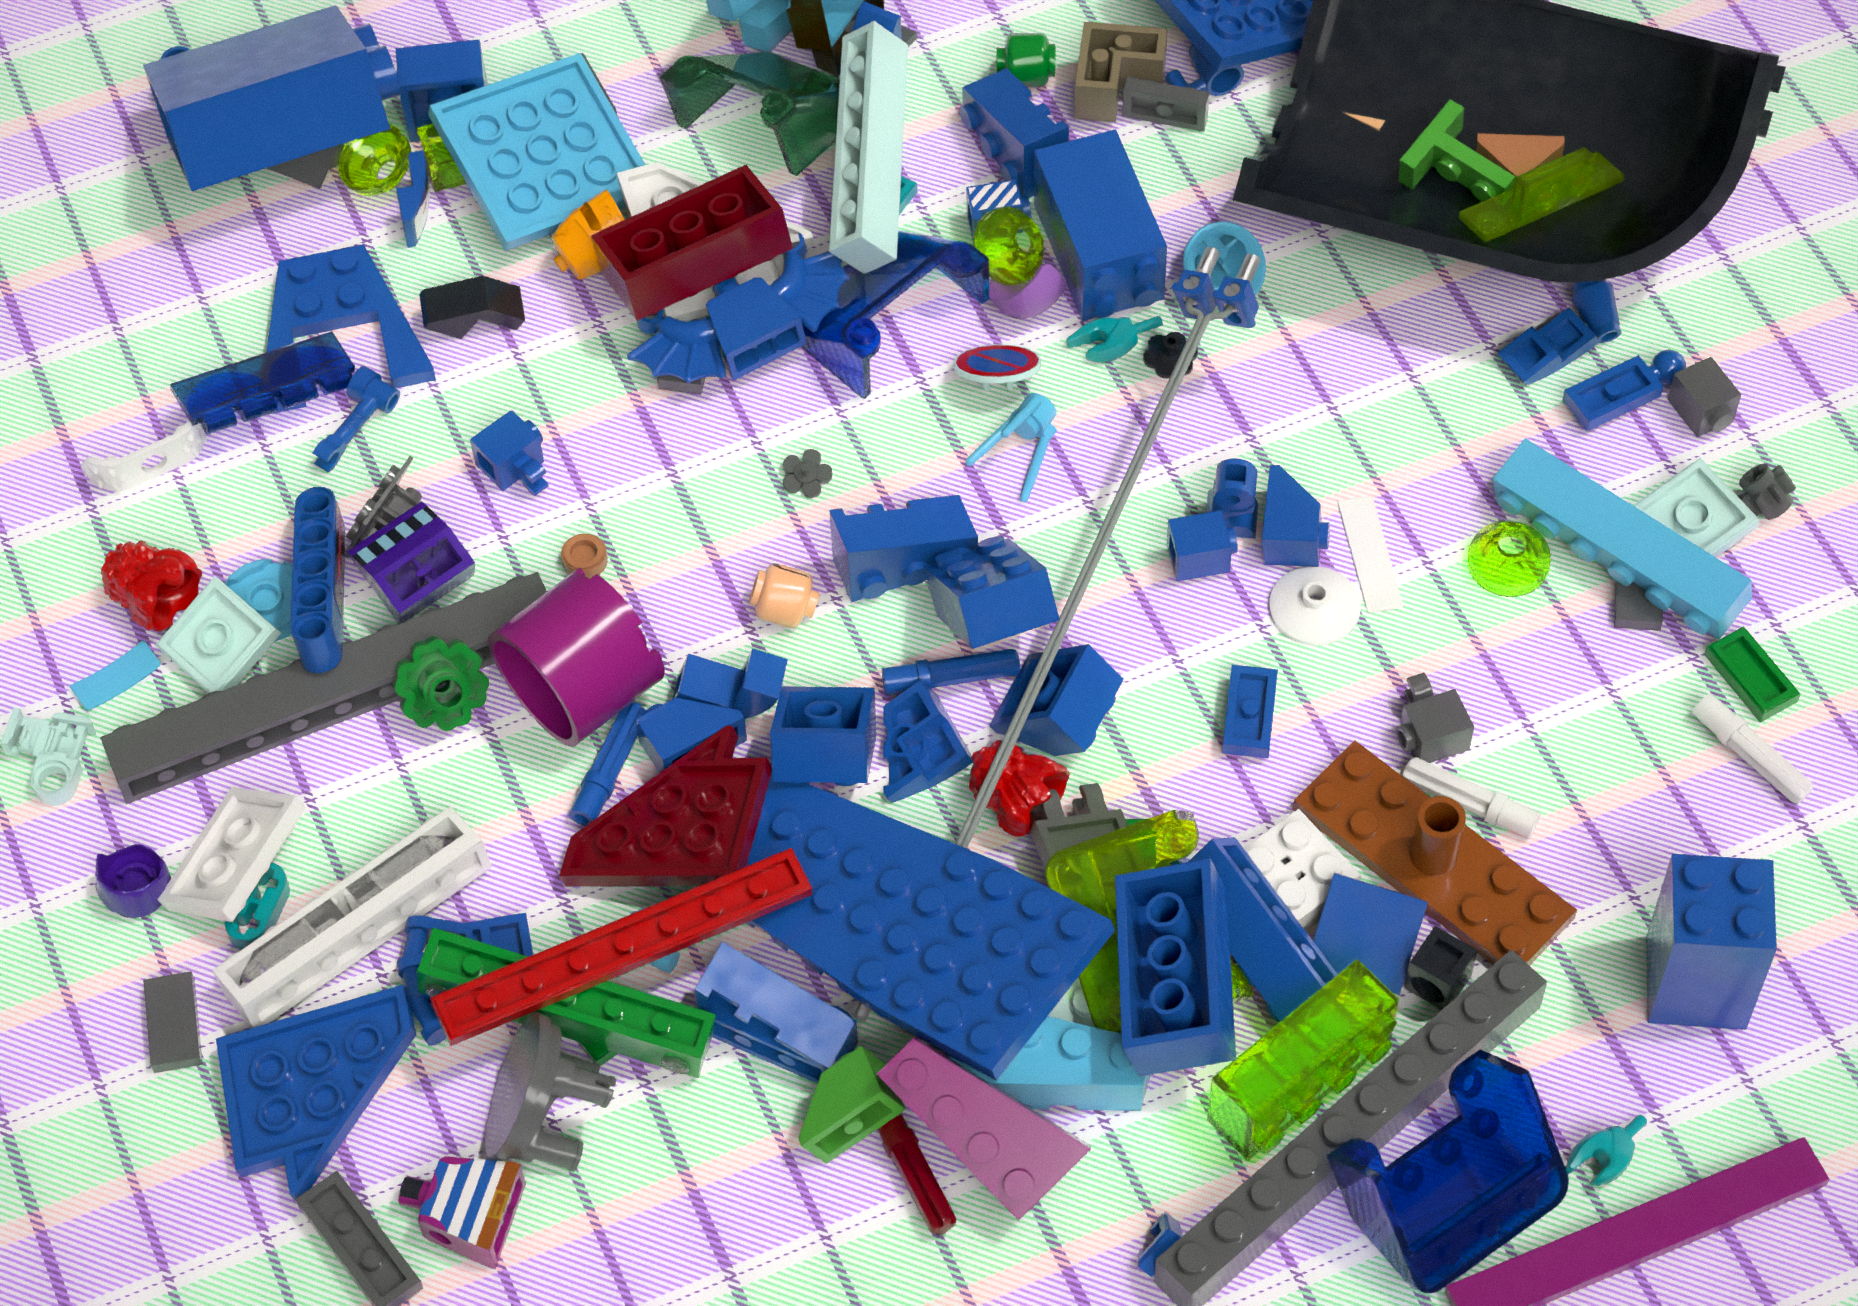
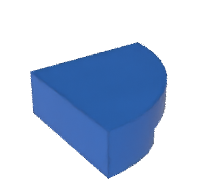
M1167 1212L1162 1213L1150 1229L1151 1233L1156 1236L1146 1250L1140 1249L1138 1253V1267L1150 1277L1155 1274L1156 1259L1183 1236L1179 1221Z

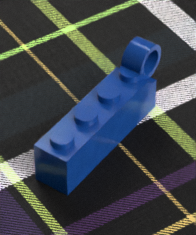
M1236 837L1213 838L1191 859L1173 858L1157 863L1154 868L1211 859L1226 887L1230 953L1238 963L1237 968L1240 975L1246 982L1256 987L1266 1001L1268 1013L1275 1021L1284 1025L1285 1028L1309 1025L1348 989Z

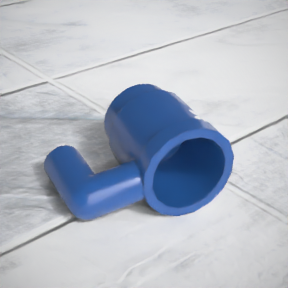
M1191 44L1189 56L1191 57L1192 66L1200 78L1188 84L1177 69L1170 71L1165 77L1166 82L1170 85L1191 87L1196 90L1210 92V95L1221 96L1237 88L1243 80L1244 69L1239 65L1217 71L1201 52Z

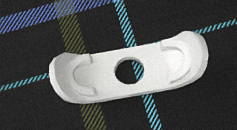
M192 411L188 422L175 428V434L117 459L115 455L103 460L87 457L81 464L82 471L99 489L103 488L119 492L131 489L183 466L198 457L203 444L207 442L205 434L207 423L201 411ZM155 454L164 455L163 460L158 465L151 468L142 467L143 462L148 457Z

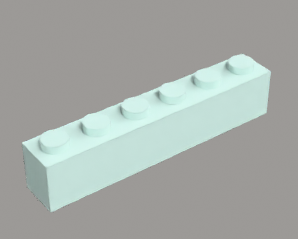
M875 21L843 36L829 242V252L863 274L897 260L908 45Z

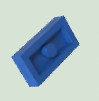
M1242 665L1231 666L1222 754L1269 759L1278 669Z

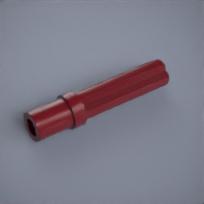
M900 1113L877 1129L883 1141L882 1146L887 1156L892 1158L929 1231L942 1235L956 1225V1216L918 1146L919 1140L914 1130L909 1128L902 1113Z

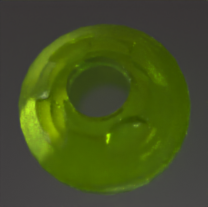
M389 123L390 129L347 142L340 153L338 161L340 178L348 188L360 195L377 196L392 190L399 185L409 168L408 159L411 146L402 131ZM394 161L395 167L392 173L386 178L378 179L381 167L387 162Z
M1003 207L989 211L978 221L974 233V249L977 259L986 274L995 282L1005 286L1019 285L1034 277L1043 262L1044 242L1039 228L1031 217L1017 208ZM1018 229L1023 230L1029 237L1030 249L1028 252L1023 251L1017 243L1016 233Z
M1497 521L1481 528L1474 536L1468 550L1467 565L1472 578L1486 591L1498 596L1519 597L1530 594L1545 582L1549 574L1551 555L1545 538L1533 527L1517 521ZM1506 537H1515L1524 543L1525 549L1520 553L1510 554L1500 548L1499 541Z

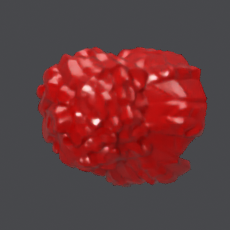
M142 540L138 543L128 541L124 545L119 543L116 545L115 551L108 552L104 559L105 563L101 568L104 593L109 595V598L115 603L120 604L121 607L128 608L131 620L148 631L163 632L173 625V618L176 612L186 610L199 595L198 585L202 577V570L198 569L194 559L180 549L166 548L159 550L157 547L149 546Z
M996 740L989 747H983L980 751H975L972 754L973 765L970 772L969 789L972 791L974 799H976L1002 743L1001 740ZM1014 745L986 808L997 814L998 825L1003 828L1004 832L1015 837L1031 835L1030 830L1034 822L1030 811L1034 806L1049 801L1052 797L1050 789H1055L1061 800L1070 772L1065 766L1045 756L1027 755L1023 753L1021 748Z

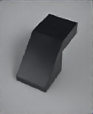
M484 275L426 288L419 294L424 329L462 339L478 320L517 330L525 321L520 286Z

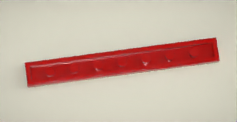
M790 848L430 997L431 1005L450 1046H453L811 896L813 888L793 849Z

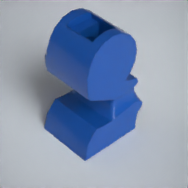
M1231 458L1221 461L1216 467L1214 485L1207 495L1206 513L1222 510L1226 527L1233 526L1236 537L1256 539L1259 505L1255 495L1258 471L1251 462Z

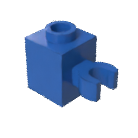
M510 410L470 439L475 465L502 492L518 480H521L525 488L534 496L549 487L548 482L542 477L546 474L545 468L541 465L544 462L541 447L543 436L532 421L527 420L524 422L513 410Z

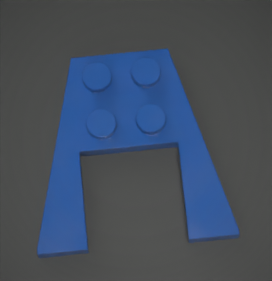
M364 244L279 261L262 382L264 384H262L260 396L263 416L307 407L302 378L299 379L301 373L294 338L379 321L392 386L394 388H401L436 380L433 365Z

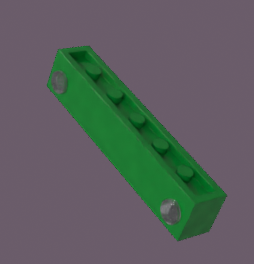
M433 927L417 970L418 992L433 997L528 956ZM610 981L603 982L534 1011L548 1016L551 1023L559 1025L562 1037L698 1079L713 1037L716 1014ZM529 1014L517 1018L513 1022L522 1024Z

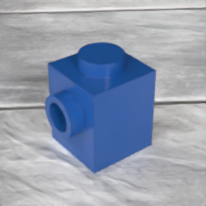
M1222 510L1168 519L1166 545L1177 582L1230 572L1231 554L1238 552V544L1233 526L1226 527Z

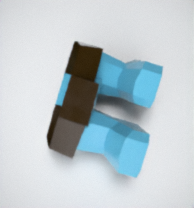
M706 0L710 15L733 22L739 18L745 46L771 52L792 31L796 47L811 49L817 68L836 77L840 76L842 39L843 36L849 34L843 31L849 22L856 20L859 8L863 2L884 9V0Z

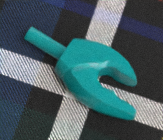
M1160 316L1136 324H1132L1129 317L1100 318L1087 323L1066 339V344L1069 348L1082 344H1091L1097 340L1103 341L1104 343L1090 348L1086 352L1085 357L1092 362H1110L1123 357L1138 344L1137 334L1163 326V322Z
M1639 1114L1624 1128L1612 1126L1587 1134L1571 1151L1564 1171L1570 1174L1588 1159L1594 1157L1599 1161L1601 1170L1590 1181V1185H1605L1618 1179L1628 1168L1633 1158L1635 1142L1631 1138L1647 1124V1119Z

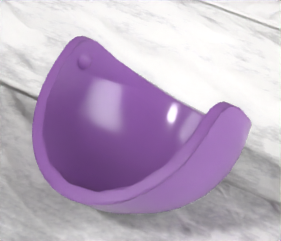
M1042 264L1029 283L1021 280L1005 266H999L991 276L988 294L993 304L1003 314L1015 319H1027L1042 314L1056 303L1066 289V282L1051 264Z

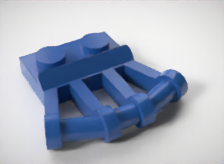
M526 912L466 923L418 915L407 918L404 931L408 937L402 958L397 961L396 965L398 975L404 979L405 988L409 992L412 1013L423 1028L421 1035L427 1045H437L446 1039L439 1020L430 1005V997L432 996L418 992L417 970L424 954L423 950L426 940L430 938L433 927L529 957L533 955Z

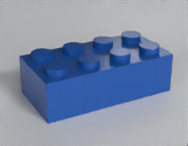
M1211 859L1116 875L1122 1049L1139 1077L1235 1061L1236 1044L1226 887Z

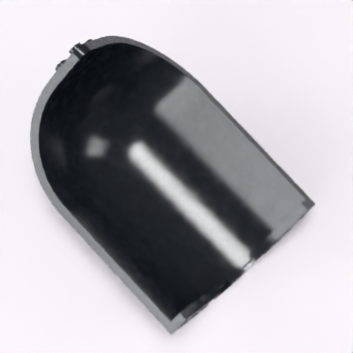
M1313 0L1301 49L1290 82V87L1297 89L1292 105H1283L1272 132V137L1276 138L1274 145L1266 143L1259 155L1244 157L1233 201L1530 278L1575 283L1619 277L1646 268L1677 251L1700 233L1720 212L1734 192L1747 167L1757 136L1763 138L1767 136L1773 111L1766 110L1765 106L1769 92L1779 94L1786 66L1778 65L1780 55L1709 41L1545 0ZM1450 99L1464 107L1463 127L1455 139L1476 151L1478 134L1565 136L1561 166L1518 201L1512 198L1503 210L1493 203L1480 201L1469 188L1458 181L1445 179L1434 166L1427 171L1413 190L1398 181L1400 159ZM1345 113L1385 120V122L1378 131Z

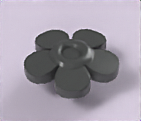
M814 449L804 451L802 455L803 462L796 455L787 456L783 461V470L789 474L783 479L785 490L794 494L802 488L805 497H818L821 494L820 483L825 484L832 479L833 472L831 466L820 464L821 454Z

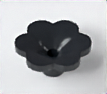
M1171 332L1165 336H1152L1148 341V349L1143 354L1144 364L1149 368H1154L1158 377L1170 378L1185 346V336L1179 332ZM1198 348L1194 353V356L1188 366L1185 375L1190 374V372L1193 370V361L1198 356Z

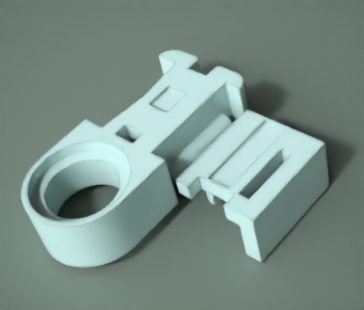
M13 707L1 740L5 754L18 756L19 752L32 753V757L36 761L30 775V782L39 801L48 806H59L67 803L75 795L83 774L79 757L87 734L96 735L91 719L85 716L55 713L51 716L54 723L52 725L49 720L24 717L20 708ZM59 773L66 776L64 785L57 790L47 791L41 788L43 780L51 774Z

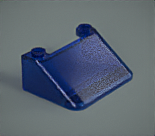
M898 230L897 260L866 274H863L849 264L843 267L844 272L850 278L839 290V308L828 313L822 319L816 332L810 331L802 324L807 344L801 348L862 399H866L871 395L869 359L877 354L881 346L880 332L875 323L870 319L935 267L979 303L984 304L990 299L988 294L989 258L967 242Z

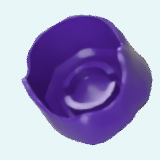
M134 844L117 850L110 855L99 853L96 858L95 888L100 900L110 911L126 918H139L152 914L162 905L157 899L162 895L171 880V875L166 862L154 850L145 845Z

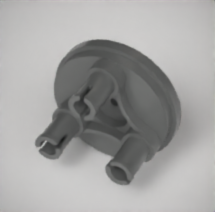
M536 1012L529 1014L521 1024L510 1045L489 1109L485 1134V1150L489 1157L498 1160H505L510 1157L531 1163L536 1159L574 1172L581 1160L584 1143L580 1140H573L544 1131L542 1123L546 1114L557 1098L563 1099L566 1095L597 1104L602 1108H607L615 1091L610 1086L614 1087L616 1085V1078L600 1074L599 1063H591L560 1053V1026L551 1023L550 1018L546 1015Z

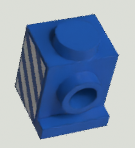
M1017 179L966 187L967 218L974 247L983 246L982 239L1006 237L1011 234L1023 233V222L1031 221L1028 195H1020Z

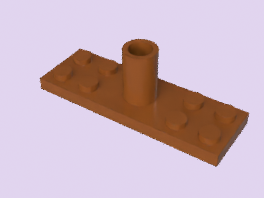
M1356 740L1294 799V811L1300 809L1321 832L1398 892L1428 901L1425 913L1461 941L1476 949L1477 953L1492 965L1511 949L1528 965H1531L1576 917L1577 909L1468 827L1466 825L1465 811L1456 800L1446 796L1430 798Z

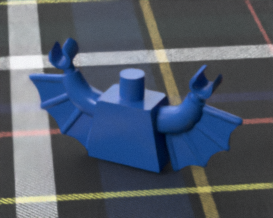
M798 233L799 244L782 254L785 258L782 275L771 285L759 277H755L740 285L734 277L713 286V292L717 297L709 300L706 304L709 317L688 322L680 321L671 316L665 318L662 309L653 315L655 318H642L638 320L637 326L641 332L646 334L658 333L629 352L627 359L645 364L652 371L653 377L671 375L684 380L686 383H691L703 377L725 378L726 371L721 356L722 352L730 376L734 381L806 345L807 341L802 324L810 331L816 332L822 319L828 313L839 308V290L846 281H849L850 277L842 268V260L829 251L803 259L807 253V247L803 235Z

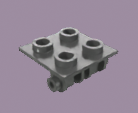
M412 456L408 457L401 469L393 464L382 479L372 499L369 498L355 518V523L346 535V538L352 541L348 550L420 503L422 499L420 492L411 487L405 490L399 486L413 460Z

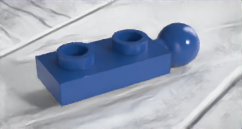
M1667 349L1658 352L1652 359L1651 366L1648 367L1638 355L1565 389L1562 401L1586 432L1661 397L1664 387L1662 384L1671 385L1674 373L1685 369L1686 361L1679 352Z

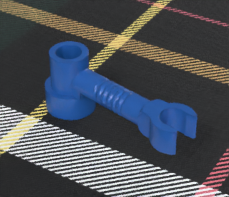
M366 366L360 367L351 377L346 390L347 396L359 402V404L333 434L328 435L315 447L312 454L319 458L315 461L314 465L328 473L332 471L344 454L347 444L373 413L380 409L388 414L395 408L400 399V391L382 381L381 375Z

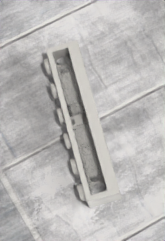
M451 806L438 815L430 817L418 829L399 842L388 846L376 858L360 869L350 872L341 882L319 897L308 901L302 909L280 924L269 928L260 938L241 951L231 954L222 964L213 969L212 971L225 997L251 1028L270 1023L403 930L408 917L413 915L423 916L492 868L484 843Z

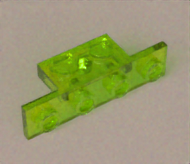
M1583 147L1515 177L1513 189L1460 211L1459 219L1484 242H1488L1621 183L1624 180V174L1599 152L1590 153Z

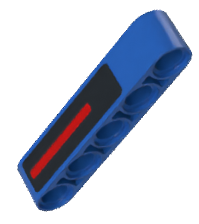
M313 487L303 491L296 498L294 512L290 630L302 666L312 673L330 671L340 663L343 655L345 524L334 492L326 487Z

